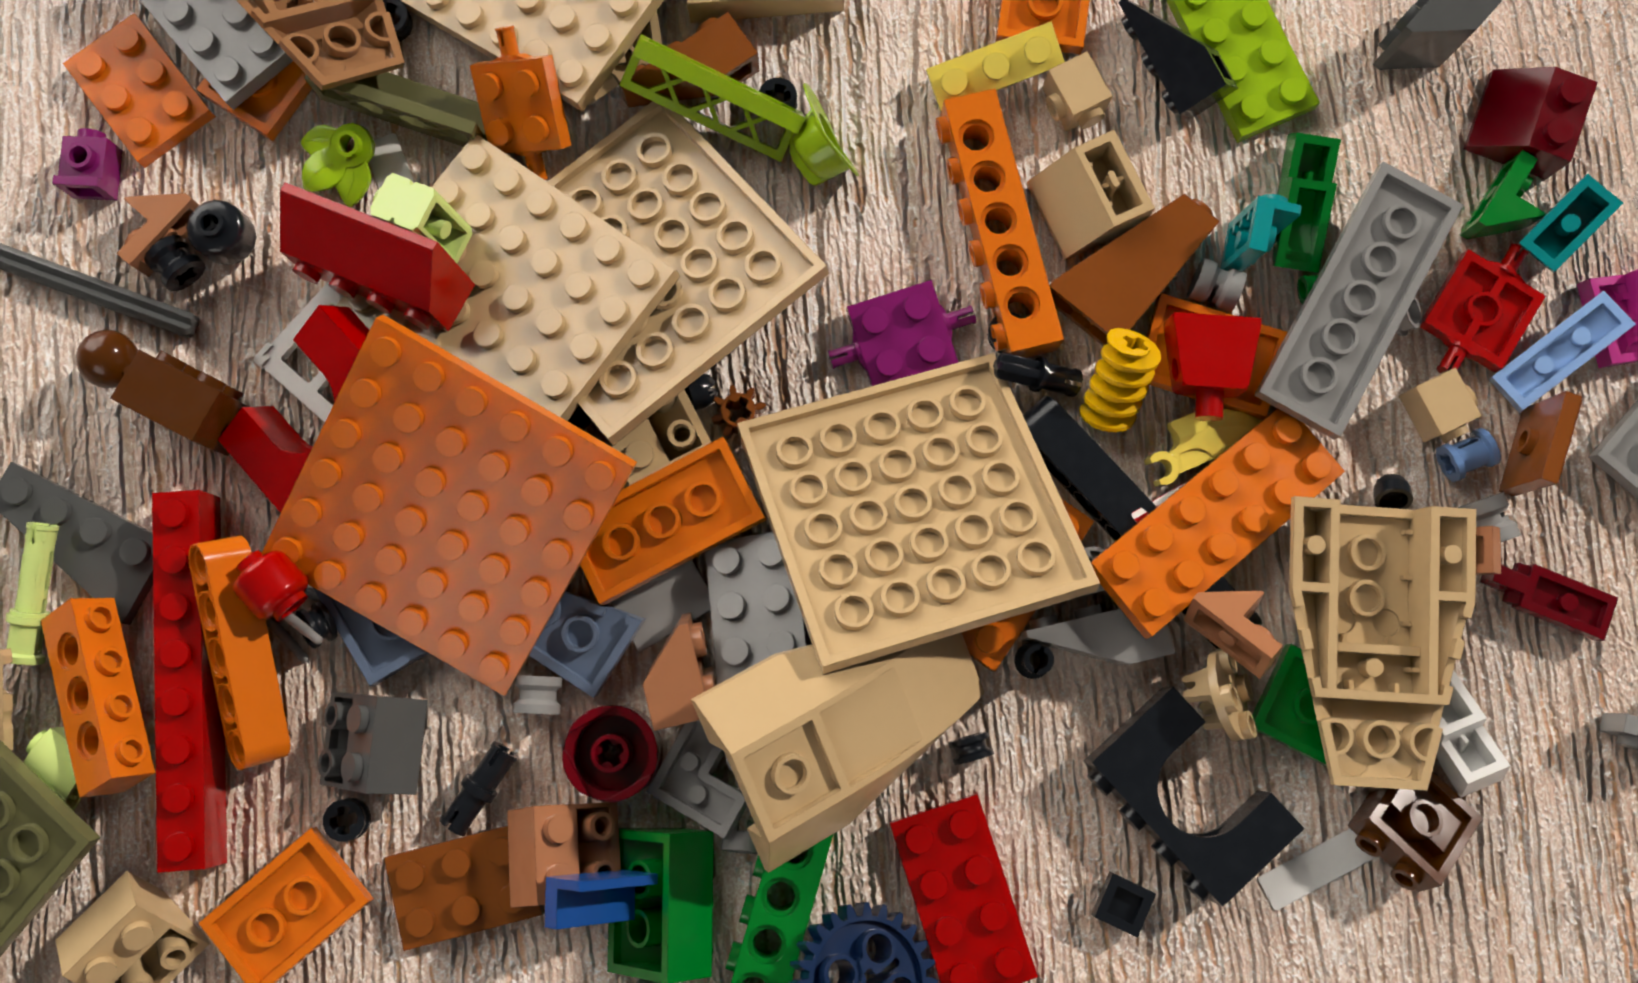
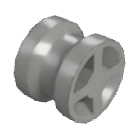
M517 675L515 685L520 690L519 699L514 703L513 713L560 715L561 705L557 702V691L562 687L563 678Z

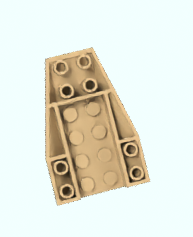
M957 633L822 674L812 644L775 653L697 695L691 701L709 743L722 749L727 757L755 822L747 830L764 869L769 873L849 825L960 719L985 692L962 633Z

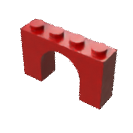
M318 305L293 338V341L326 377L332 389L335 403L369 333V329L349 307ZM274 406L242 407L218 441L281 513L313 446L300 437Z

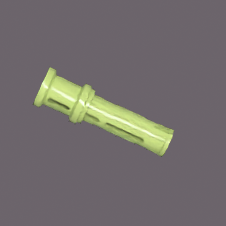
M40 522L26 523L25 545L21 560L15 607L9 609L5 619L6 622L10 623L6 649L11 648L12 662L10 664L41 665L45 663L46 655L42 653L44 634L41 620L50 614L49 611H46L55 544L59 531L58 525Z

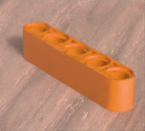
M241 535L193 544L190 546L188 556L226 746L232 764L239 771L286 757L290 753V737L266 620L258 619L236 596L233 589L234 582L240 575L236 569L237 565L252 553L247 540Z

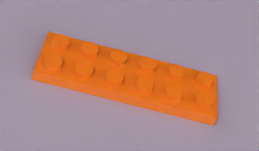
M1276 408L1090 562L1100 581V585L1145 639H1148L1189 606L1198 592H1205L1291 518V497L1315 498L1345 471L1305 423Z

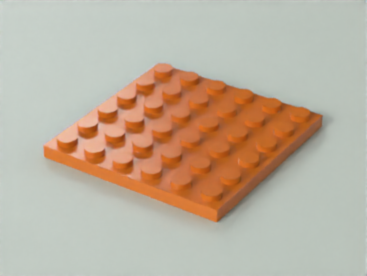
M383 314L375 318L262 554L264 555L275 550L283 551L307 576L308 585L506 696L634 470L637 461Z

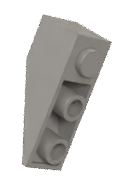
M1101 604L1074 610L1076 619L1058 623L1057 615L1031 620L1029 622L1032 630H1027L1020 634L1021 640L1039 643L1044 646L1118 665H1128L1176 654L1168 624L1152 637L1145 639L1121 609L1103 613Z

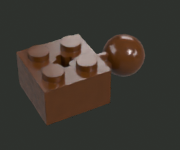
M96 331L85 337L77 348L76 365L80 374L85 380L97 387L116 388L110 399L190 441L223 455H229L218 439L242 407H249L240 402L244 396L242 392L160 350L156 358L140 349L138 350L130 338L117 331Z

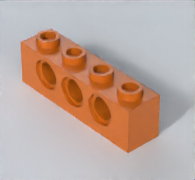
M70 598L43 618L41 625L79 798L123 793L155 774V768L115 598Z

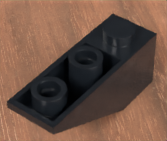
M1129 0L1118 2L1125 14L1121 18V22L1132 39H1139L1145 50V53L1141 55L1142 61L1154 77L1159 76L1165 87V90L1161 92L1162 97L1174 114L1179 113L1182 116L1194 118L1238 89L1217 50Z

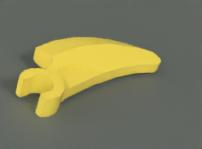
M1223 409V420L1220 421L1196 420L1194 412L1168 423L1167 429L1173 440L1172 448L1168 452L1159 451L1149 455L1144 460L1145 465L1161 462L1165 466L1166 472L1164 477L1153 482L1154 486L1162 487L1171 484L1178 478L1179 474L1216 459L1261 422V420L1243 412Z

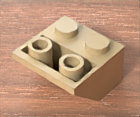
M1115 130L1074 147L1026 183L1064 261L1123 235L1147 219L1155 209Z
M684 389L615 445L612 446L609 441L608 443L614 449L637 461L634 470L627 480L629 485L704 447L711 443V440Z
M126 871L55 940L62 977L75 983H170L209 945L208 938L162 889L129 871Z

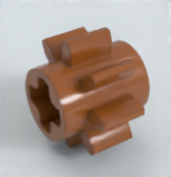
M730 385L729 396L725 399L720 397L714 398V402L721 409V413L714 415L711 419L713 425L725 423L726 428L724 429L723 436L726 440L730 439L733 433L738 434L737 423L757 418V414L764 413L767 410L766 403L754 404V388L751 387L744 394L737 393L734 385ZM742 406H746L749 418L740 417L736 423L732 422L730 410H740Z

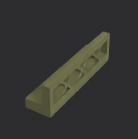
M389 72L322 91L307 75L304 78L321 100L462 147L466 145L470 138L475 139L476 134L487 141L479 104L476 101Z

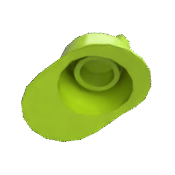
M804 83V91L811 109L805 115V120L799 133L795 134L792 132L789 144L793 162L808 183L813 186L820 185L849 169L856 176H859L858 171L841 149L819 100L810 86Z

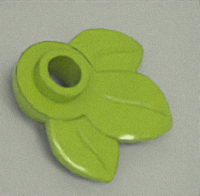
M346 123L338 128L325 124L313 127L300 141L302 147L311 155L305 161L302 169L301 179L303 188L309 192H321L335 187L343 202L348 207H353L363 198L371 183V172L368 162L375 153L373 137L365 127L355 123ZM351 138H353L355 143L354 148L352 151L348 152V142Z

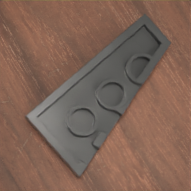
M10 462L0 480V513L24 535L26 534L27 522L58 525L59 531L55 544L54 562L93 598H115L120 622L131 625L153 585V532L20 464Z

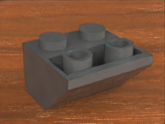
M1418 0L1378 44L1384 52L1373 65L1379 70L1440 67L1485 21L1502 0Z
M331 692L330 703L327 705L324 713V724L327 728L325 745L318 760V770L321 775L320 785L364 794L417 795L428 700Z

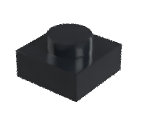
M1109 871L1091 915L1138 938L1156 893Z

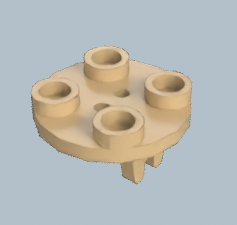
M1222 649L1210 651L1207 656L1206 668L1185 675L1182 678L1186 688H1192L1183 692L1184 699L1188 703L1203 702L1199 708L1204 715H1210L1203 717L1206 721L1202 725L1204 729L1223 728L1228 737L1234 742L1256 738V724L1247 705V702L1254 700V692L1248 675H1238L1236 660Z

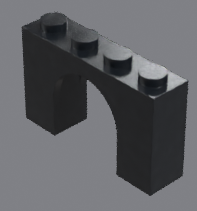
M1173 686L1162 687L1084 760L1092 770L1087 777L1105 796L1112 792L1124 805L1119 810L1120 814L1138 832L1143 827L1156 840L1151 845L1152 849L1168 866L1172 867L1175 863L1178 864L1188 875L1183 881L1184 884L1202 903L1209 899L1223 907L1305 828L1272 793L1257 790L1225 822L1215 829L1203 833H1186L1177 828L1165 815L1158 797L1159 774L1168 757L1206 721Z

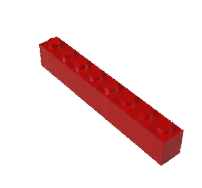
M201 490L152 493L157 873L201 870L226 864L227 817L225 736L188 559L191 545L221 539L220 497Z

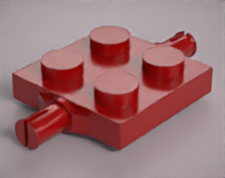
M1512 243L1509 246L1501 263L1488 261L1470 249L1463 252L1456 261L1424 314L1420 328L1442 340L1449 348L1440 364L1436 367L1439 373L1447 372L1455 367L1458 370L1464 358L1473 359L1494 373L1505 366L1546 295L1526 284L1522 277L1517 274L1518 268L1528 255L1524 248L1520 250L1521 246L1519 244Z

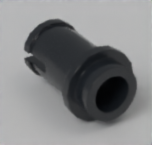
M1030 642L1024 644L1015 654L1014 664L1016 670L1026 678H1040L1053 667V652L1048 647H1044L1039 643ZM1033 652L1040 658V664L1036 669L1030 663V656Z

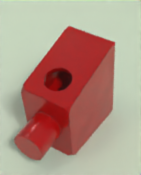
M1174 312L1164 323V337L1172 391L1177 395L1196 396V420H1223L1224 398H1237L1248 389L1262 318Z

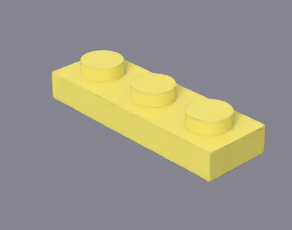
M1052 21L927 68L926 72L941 112L943 102L946 99L994 88L997 91L1048 72V70L1065 61Z

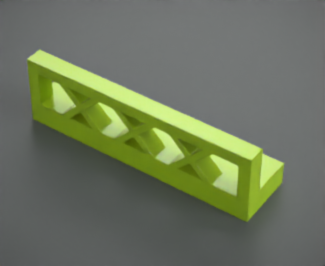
M642 34L638 39L619 86L779 162L782 161L789 146L792 132L798 134L805 120L803 112ZM640 59L660 68L666 82L648 88L633 81L632 77ZM669 73L677 76V78L670 79ZM687 81L702 88L706 101L688 107L679 102L673 85ZM668 88L672 99L657 91ZM709 92L718 97L711 99ZM727 100L743 108L747 120L728 126L719 121L714 105ZM709 107L713 118L698 111ZM749 111L758 116L751 118ZM768 120L785 128L776 148L759 141L754 124ZM749 126L753 137L738 130Z

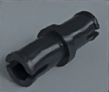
M493 741L491 748L472 774H466L461 781L463 788L445 814L439 819L442 825L447 826L448 823H451L448 830L457 835L465 836L468 828L484 805L492 803L497 796L495 789L513 763L518 760L516 753L511 751L508 754V747Z

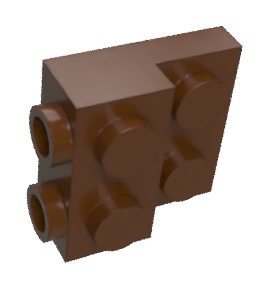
M1432 771L1428 791L1380 788L1370 792L1347 826L1357 835L1355 843L1363 852L1374 857L1380 856L1393 868L1390 874L1398 885L1408 890L1420 892L1442 886L1483 817Z

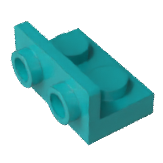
M1258 195L1228 224L1220 269L1226 271L1236 269L1243 272L1250 265H1254L1262 255L1270 252L1276 235L1300 216L1302 206L1289 203L1288 199L1281 195Z

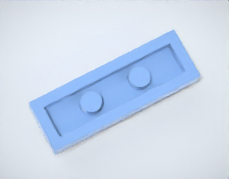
M1602 291L1498 371L1489 381L1521 413L1630 330L1636 323L1605 291Z

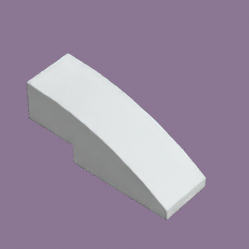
M1453 670L1450 686L1454 687L1450 704L1444 705L1439 725L1440 728H1443L1436 758L1459 796L1464 797L1503 780L1511 765L1483 725L1487 717Z

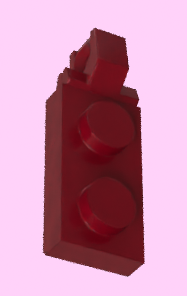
M1514 563L1513 569L1501 565V574L1482 575L1479 582L1497 591L1504 592L1502 601L1512 605V608L1594 641H1605L1618 601L1616 596L1536 564Z

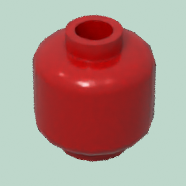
M256 550L245 557L236 567L240 575L234 582V593L260 620H268L274 617L277 622L281 621L295 612L308 598L305 593L308 586L307 576L283 551L275 550L263 555L260 550Z

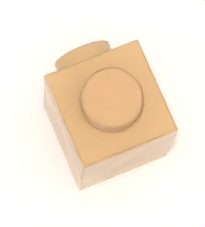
M1088 51L1048 70L1042 86L1047 96L1045 101L1051 117L1055 121L1060 120L1066 132L1079 125L1082 129H1087L1101 121L1105 117L1104 113L1113 97Z
M1456 367L1399 395L1423 443L1439 436L1443 444L1470 432L1466 423L1482 416L1477 408L1478 400L1474 391L1464 384Z

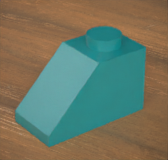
M1586 174L1541 218L1518 244L1554 273L1623 202L1593 177Z

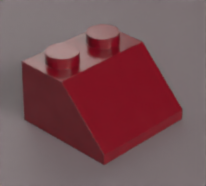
M1558 67L1493 69L1489 73L1463 150L1501 164H1505L1520 151L1524 150L1538 159L1529 174L1546 180L1572 161L1598 82Z

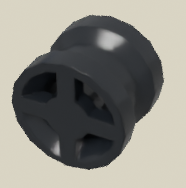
M171 235L159 240L150 247L144 257L147 266L154 272L161 274V282L169 291H179L191 286L203 275L206 269L203 260L189 252V244L181 235Z

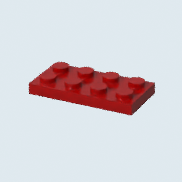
M975 793L890 821L889 825L926 940L929 943L928 946L932 959H935L934 965L940 983H1023L1038 978L978 794Z

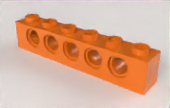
M996 89L946 99L943 102L941 116L936 118V130L940 143H947L951 158L946 160L947 171L951 184H958L962 199L957 201L961 223L963 226L969 225L973 240L968 242L971 262L974 267L980 266L984 282L979 284L981 300L984 308H991L993 317L996 316L998 324L991 325L992 338H996V342H994L995 350H1004L1003 352L1026 358L1057 351L1064 341ZM967 139H977L983 143L985 148L971 150L966 147L964 141ZM979 179H987L995 185L996 189L991 192H984L978 189L974 182ZM989 220H999L1004 223L1007 231L1001 234L993 233L987 228L985 223ZM1000 261H1010L1016 265L1018 274L1013 276L1004 275L998 270L996 264ZM1013 302L1024 304L1028 308L1030 316L1026 318L1013 316L1008 309V304Z

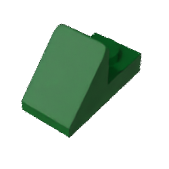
M1522 150L1501 167L1460 233V236L1468 240L1521 230L1531 226L1545 216L1542 210L1521 198L1533 182L1534 178L1529 173L1538 160L1536 157Z

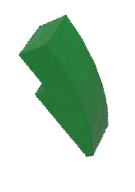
M1298 132L1288 134L1278 195L1286 197L1289 203L1301 205L1302 208L1300 216L1276 235L1273 245L1272 266L1319 272L1337 186L1332 181L1341 139Z

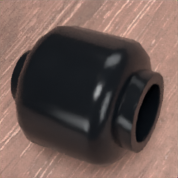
M221 200L207 201L196 207L189 216L186 227L188 239L193 247L213 262L224 265L239 263L247 258L254 249L257 238L255 226L249 217L236 206Z

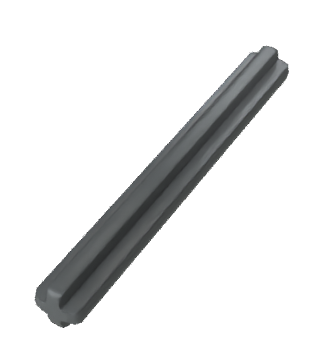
M0 243L1 270L186 338H191L196 333V329L199 326V318L193 313Z

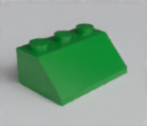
M619 828L621 870L658 874V884L635 886V920L608 923L607 972L659 983H678L712 977L714 832L690 828Z

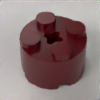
M622 705L600 706L587 711L572 724L563 749V767L569 781L580 793L600 801H622L641 792L653 781L662 765L663 744L659 731H654L651 719L641 711ZM608 741L613 745H622L624 751L619 755L620 764L616 760L607 762L604 758V754L609 750Z

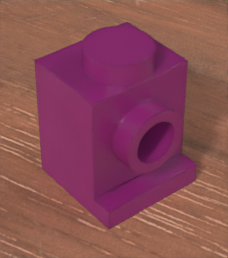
M81 128L77 130V136H63L58 175H53L52 184L73 199L117 201L123 150L106 138L105 133L95 129Z

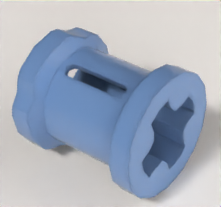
M1484 428L1473 430L1469 438L1453 445L1446 443L1436 448V458L1442 472L1452 482L1464 479L1466 473L1484 465L1487 467L1498 465L1501 460L1497 442Z

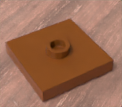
M1565 391L1533 404L1521 412L1498 492H1504L1514 497L1559 483L1582 404V396Z

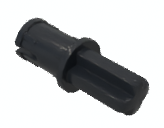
M1003 352L999 354L997 360L993 363L994 376L997 379L1026 385L1032 392H1039L1043 389L1065 394L1068 397H1075L1081 387L1065 383V380L1068 379L1081 383L1083 381L1081 370L1048 363V360L1042 356L1031 359Z

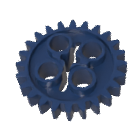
M869 902L856 903L854 908L851 904L838 906V915L835 912L823 913L822 921L824 927L819 924L807 927L813 941H798L797 947L805 954L804 960L790 962V966L801 972L800 979L788 982L831 983L829 969L833 962L839 970L837 983H892L893 981L895 983H938V980L926 976V970L935 964V959H922L921 952L929 943L927 940H912L917 926L910 924L901 927L903 913L894 912L887 916V905H874L871 909ZM870 937L876 946V953L872 960L866 951L867 942ZM895 959V966L887 972H882ZM864 974H877V975H875L874 977L869 978L868 980H866V976H865Z

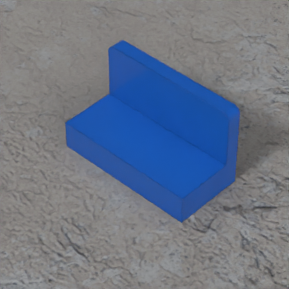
M617 870L546 877L545 928L557 930L635 920V886L658 884V874Z

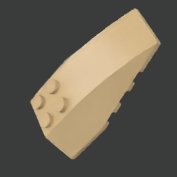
M1291 497L1289 594L1330 784L1428 791L1443 728H1440L1439 725L1444 705L1450 704L1454 687L1450 686L1455 662L1456 660H1461L1465 645L1462 635L1466 619L1472 618L1475 606L1476 509L1429 506L1410 510L1340 505L1341 499Z

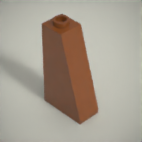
M1183 194L1057 277L1050 284L1055 308L1102 346L1109 344L1106 338L1109 331L1115 328L1131 330L1220 221L1213 216L1212 210L1204 202L1198 199H1191L1186 194Z

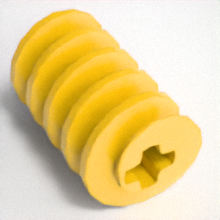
M1115 328L1111 329L1106 336L1109 344L1104 345L1100 353L1103 359L1098 360L1096 363L1095 371L1097 374H1093L1090 378V389H1087L1083 396L1085 403H1082L1079 407L1080 416L1090 426L1114 433L1126 431L1134 425L1137 413L1143 404L1142 399H1144L1149 390L1148 384L1154 378L1155 369L1161 361L1160 350L1149 338L1136 331Z

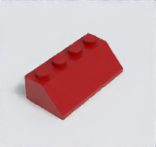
M286 182L282 185L280 189V252L295 264L292 269L295 274L313 284H318L320 279L329 282V287L350 299H354L356 294L363 296L368 304L386 314H391L393 309L402 312L406 320L422 329L428 330L433 325L449 332L475 284L437 241Z

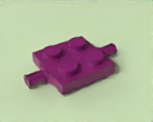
M932 280L847 306L846 312L853 330L852 344L831 351L828 350L827 352L829 360L833 359L830 362L833 369L858 361L866 371L870 385L874 386L959 363L952 344V330L976 324L975 314L971 315L974 312L971 305L946 313L939 304Z

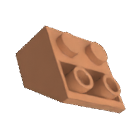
M691 612L682 614L650 666L642 684L654 731L699 720L691 699L717 685L713 666L705 668L702 656L707 655L706 649H708L702 621L694 623Z
M617 802L541 805L507 811L510 908L545 905L546 877L621 870Z

